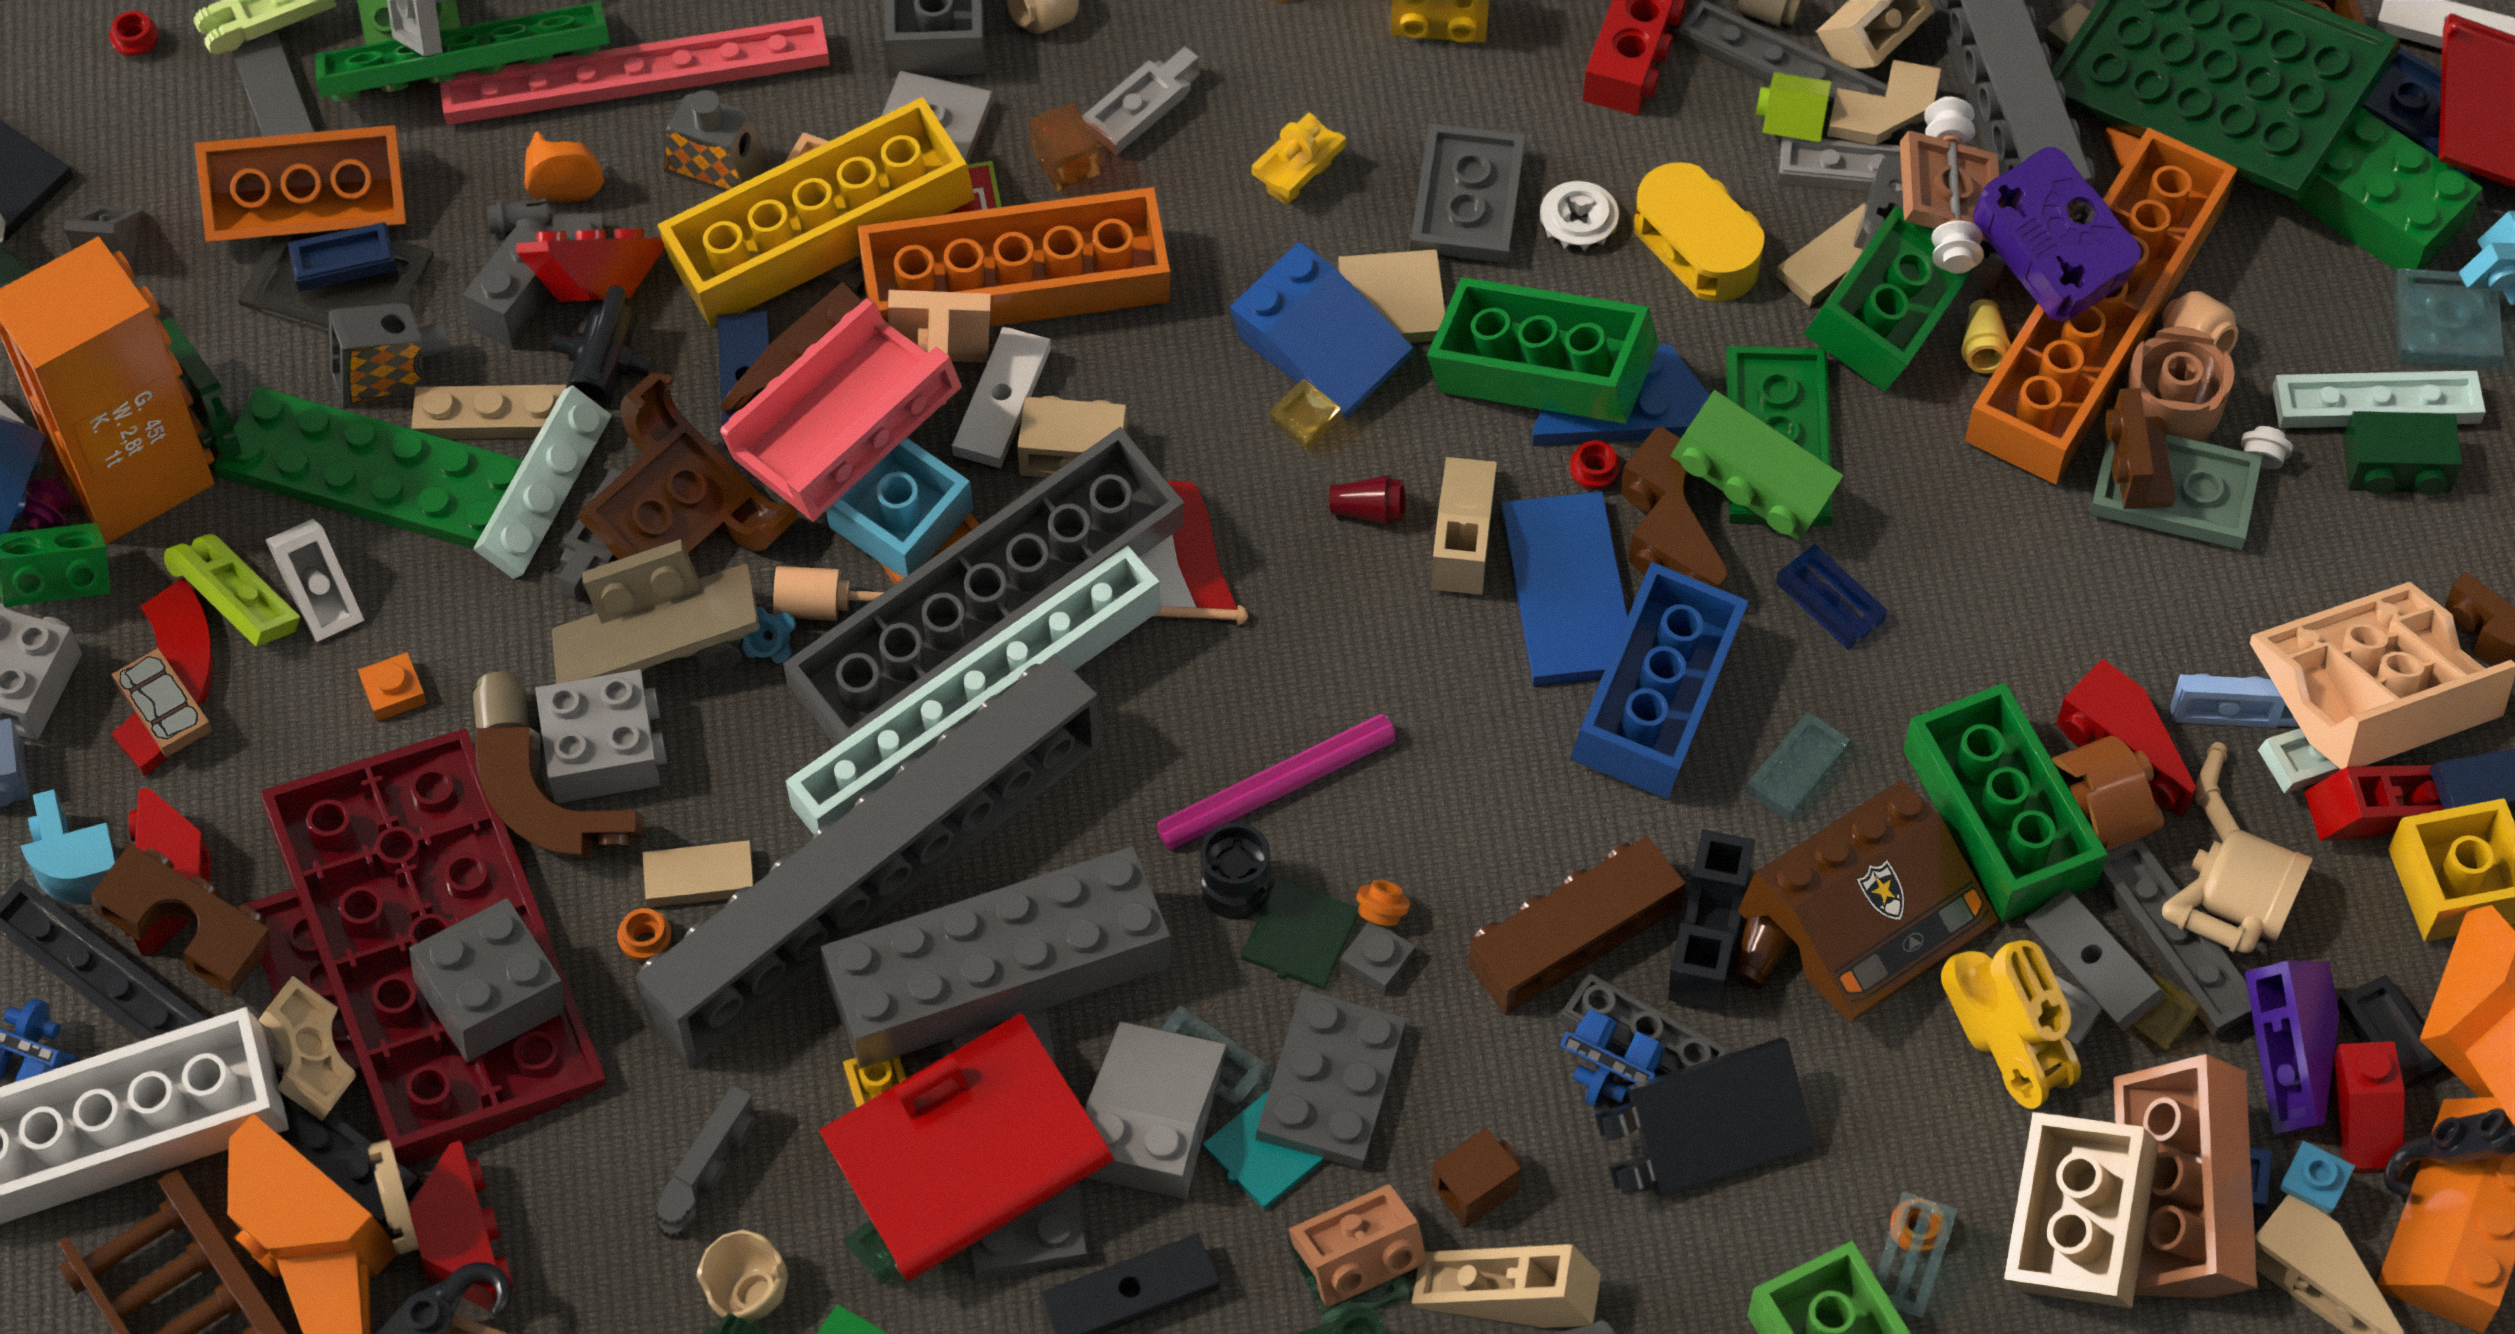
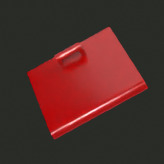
M2450 13L2444 23L2442 34L2439 161L2486 177L2488 181L2515 190V35Z
M1022 1013L1017 1014L819 1129L822 1138L893 1256L898 1271L904 1275L907 1282L1115 1161L1107 1144Z

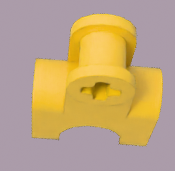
M2019 940L2006 943L1995 954L1993 960L1985 953L1968 951L1953 955L1945 963L1941 972L1942 985L1967 1038L1973 1047L1979 1051L1992 1052L2001 1070L2007 1090L2019 1104L2026 1108L2034 1109L2047 1101L2051 1088L2056 1086L2057 1088L2066 1089L2079 1081L2081 1066L2070 1040H2067L2065 1037L2071 1025L2069 1005L2043 950L2035 942Z

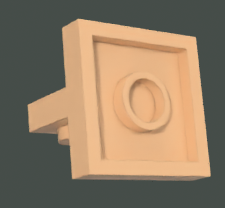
M889 290L888 324L927 353L938 347L950 356L951 361L987 363L991 294Z

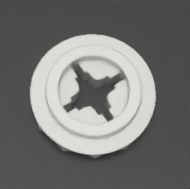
M1584 181L1563 183L1549 191L1541 203L1540 224L1544 225L1548 239L1556 238L1560 240L1564 249L1569 244L1580 245L1585 252L1590 244L1598 243L1604 245L1607 237L1611 233L1616 232L1619 218L1617 203L1608 191L1596 184ZM1575 212L1578 216L1587 213V223L1584 224L1580 220L1570 222L1571 213Z

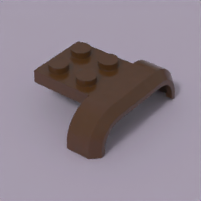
M650 373L624 396L620 406L623 424L632 441L644 455L585 505L577 515V518L619 560L679 539L682 540L689 556L718 529L730 540L744 548L755 551L768 548L797 520V509L788 502L783 504L775 503L760 494L679 412L670 393L673 378L669 374Z

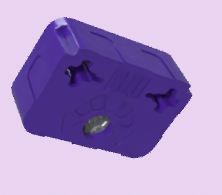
M2055 147L2040 149L2018 166L1990 181L1984 187L1973 212V221L1981 229L1984 237L2051 319L2059 322L2073 319L2122 287L2128 281L2141 256V250L2137 241L2120 224L2093 187H2090L2073 166L2068 156L2062 150Z

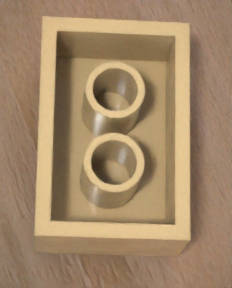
M2033 1112L2005 1280L2021 1292L2132 1308L2159 1141L2145 1127Z

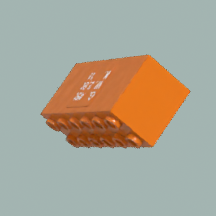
M98 236L0 288V337L39 430L46 435L44 442L58 475L90 521L98 523L106 544H109L213 486L215 482L208 465L215 460L210 449H204L198 438L204 429L194 411L189 407L194 402L188 389L179 378V376L183 375L182 369L168 348L172 341L165 327L156 317L161 314L156 300L145 285L138 289L131 281L135 279V275L121 251L118 250L111 254Z

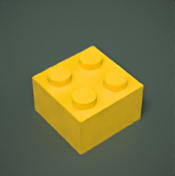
M2505 798L2401 819L2388 851L2424 942L2457 936L2466 911L2493 905L2512 925L2515 924V822Z

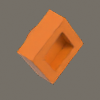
M408 652L358 669L361 682L377 722L427 704Z

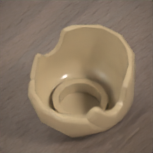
M742 1229L723 1234L705 1250L697 1268V1280L706 1294L708 1304L722 1319L727 1318L731 1323L746 1324L766 1317L783 1301L788 1282V1272L782 1256L766 1237Z

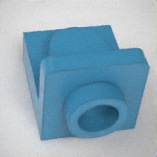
M2303 1140L2280 1188L2284 1193L2330 1214L2334 1211L2355 1166Z

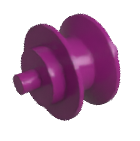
M53 476L52 479L33 478L28 480L25 490L30 497H26L25 507L21 516L28 523L27 528L29 530L63 527L65 519L59 510L67 511L72 509L74 499L67 492L66 488L61 485L62 480L59 477Z

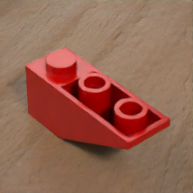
M2102 658L2064 697L2056 726L2062 729L2065 736L2071 742L2079 746H2084L2107 736H2116L2133 753L2139 750L2143 751L2148 757L2154 772L2153 780L2148 782L2154 801L2159 807L2170 809L2183 818L2187 814L2196 790L2195 783L2145 689Z

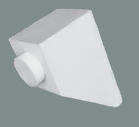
M311 519L266 539L283 580L316 642L364 621L324 529L318 522Z

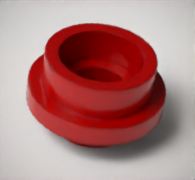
M127 11L114 19L109 38L116 52L124 56L135 57L146 54L155 47L159 39V32L155 22L144 13Z
M1592 440L1583 443L1574 451L1570 458L1569 471L1573 480L1580 486L1587 489L1600 490L1611 486L1618 479L1621 464L1618 455L1609 444L1603 441ZM1598 466L1601 470H1592L1587 467Z

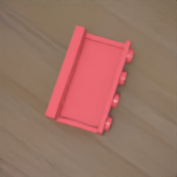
M866 298L855 309L846 313L841 321L818 342L809 346L804 354L781 375L772 379L766 388L744 408L735 412L729 421L721 427L720 433L736 462L814 522L962 388L950 356L938 347H935L929 353L924 351L885 322L876 303Z

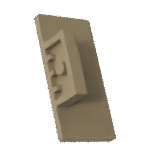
M679 539L582 572L583 585L595 608L596 614L552 629L556 684L641 669V672H643L650 666L674 658L689 657L698 650L725 641H736L749 633L757 631L760 625L752 573L748 564H742L698 579L682 540Z

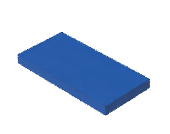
M1602 491L1501 502L1500 513L1533 686L1601 679L1627 619Z

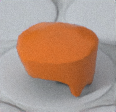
M535 132L530 145L526 148V191L536 200L546 198V203L570 204L593 198L604 184L603 172L596 155L581 142L545 141L540 132Z

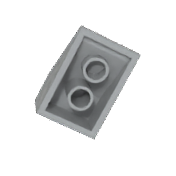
M1120 1022L1085 1109L1086 1114L1107 1144L1115 1161L1086 1178L1186 1200L1227 1045Z

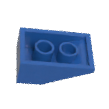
M1300 241L1229 307L1239 339L1344 419L1357 409L1415 353L1413 346L1334 266Z

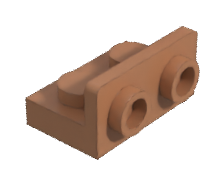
M1390 1184L1289 1228L1292 1245L1316 1277L1320 1297L1327 1307L1338 1304L1420 1267L1426 1262L1419 1223Z

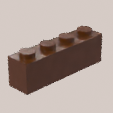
M1648 836L1632 845L1630 843H1623L1613 849L1607 855L1604 862L1591 870L1580 869L1572 873L1564 880L1561 887L1544 898L1541 895L1534 896L1527 900L1514 916L1500 924L1498 922H1491L1482 927L1473 936L1472 941H1470L1468 967L1503 1013L1507 1015L1682 908L1686 883Z

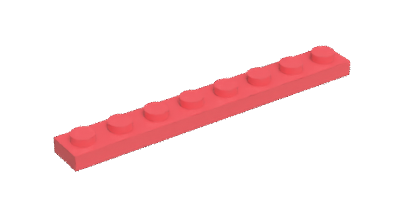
M820 16L601 50L588 55L556 57L541 64L517 63L505 65L504 69L487 74L477 73L476 70L459 72L456 78L440 82L439 84L446 125L823 67L829 66L830 62L822 17Z

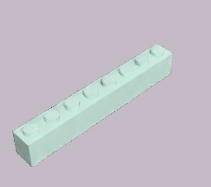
M1128 545L787 779L786 786L791 808L813 835L824 824L838 821L853 809L857 800L864 793L872 789L878 790L895 777L897 770L907 760L914 757L920 758L936 745L938 739L946 730L953 726L960 727L977 714L979 707L989 697L1001 695L1016 684L1021 674L1031 665L1042 664L1053 654H1056L1074 671L1161 610L1160 581Z

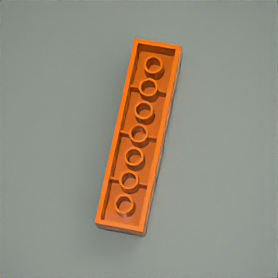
M2147 128L2103 198V201L2111 209L2112 214L2125 230L2133 236L2140 247L2141 256L2131 276L2122 287L2066 322L2051 319L2040 305L2037 304L1975 402L1965 442L2055 485L2057 484L2131 363L2137 346L2145 340L2227 205L2237 168L2156 130Z

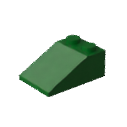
M1895 206L1803 333L1884 393L1907 367L1974 269L1972 268L1967 272L1957 274L1939 268L1933 261V252L1936 248L1932 243L1933 231L1925 226L1904 221V212L1898 206Z

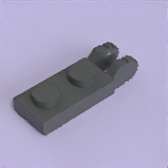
M731 1086L673 1173L672 1178L661 1193V1198L657 1199L658 1204H655L657 1228H659L660 1233L664 1234V1237L668 1236L670 1239L676 1237L678 1239V1236H684L683 1233L688 1232V1226H692L697 1218L695 1201L703 1190L710 1193L716 1187L726 1168V1163L723 1162V1159L733 1144L741 1147L750 1136L756 1123V1118L753 1117L752 1095L737 1086L733 1088Z

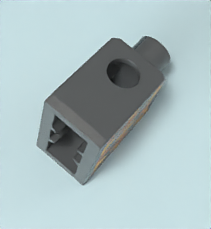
M701 90L695 94L685 95L666 129L664 173L722 192H726L763 174L768 165V159L751 115L745 110L720 103L718 95L710 90Z
M405 303L343 308L329 311L330 371L343 408L352 407L418 386L422 382V358L449 352L448 337L443 323L417 327L411 308Z

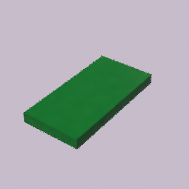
M1726 346V398L1831 467L1827 351L1823 348ZM1832 494L1810 526L1831 527L1833 519ZM1728 499L1729 524L1769 525L1767 520L1746 506L1735 504Z

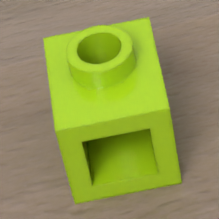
M1774 72L1770 88L1761 86L1756 115L1765 117L1762 133L1820 142L1831 81Z

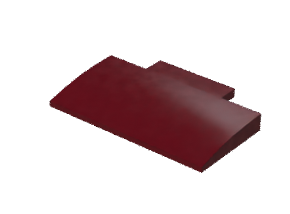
M467 728L260 791L264 814L292 887L290 890L242 904L259 913L267 922L265 927L269 928L270 947L260 959V963L273 1000L290 978L294 976L338 1008L332 1021L334 1045L341 1058L355 1071L356 1076L354 1079L362 1078L384 1141L390 1140L395 1160L404 1167L444 1153L449 1144L461 1140L462 1145L500 1132L606 1085V1077L505 823L489 803L482 788L476 764V751ZM508 898L562 980L564 1013L466 1062L413 979L409 947Z

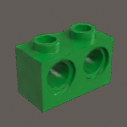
M98 523L0 534V596L4 607L111 594L107 549Z

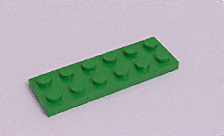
M595 1L441 30L440 38L443 53L422 56L395 39L315 54L316 83L320 98L331 96L333 101H345L360 96L361 90L380 87L382 92H393L408 87L409 81L428 78V81L431 83H440L456 78L457 72L476 69L477 73L480 74L493 73L504 69L505 63L524 60V63L529 65L541 64L552 60L553 54L572 51V54L577 56L588 55L601 50L600 45L610 44L601 1Z
M256 386L234 426L242 454L224 462L218 456L213 466L217 477L473 549L523 460Z

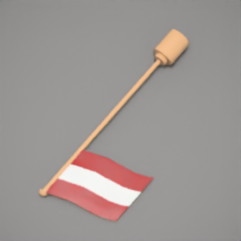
M1166 480L1184 502V519L1182 528L1139 558L1160 581L1161 610L1153 616L1237 620V625H1242L1246 622L1248 613L1241 605H1238L1237 609L1219 568L1209 513L1200 492L1193 482ZM777 566L774 579L773 612L774 615L787 612L794 619L837 621L839 611L849 610L850 601L871 602L884 592L850 591V580H841L840 569Z

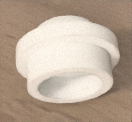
M2259 426L2255 428V431L2244 433L2241 440L2244 452L2262 456L2260 467L2265 469L2281 468L2284 459L2289 458L2293 450L2292 443L2285 439V434L2282 431L2268 426Z

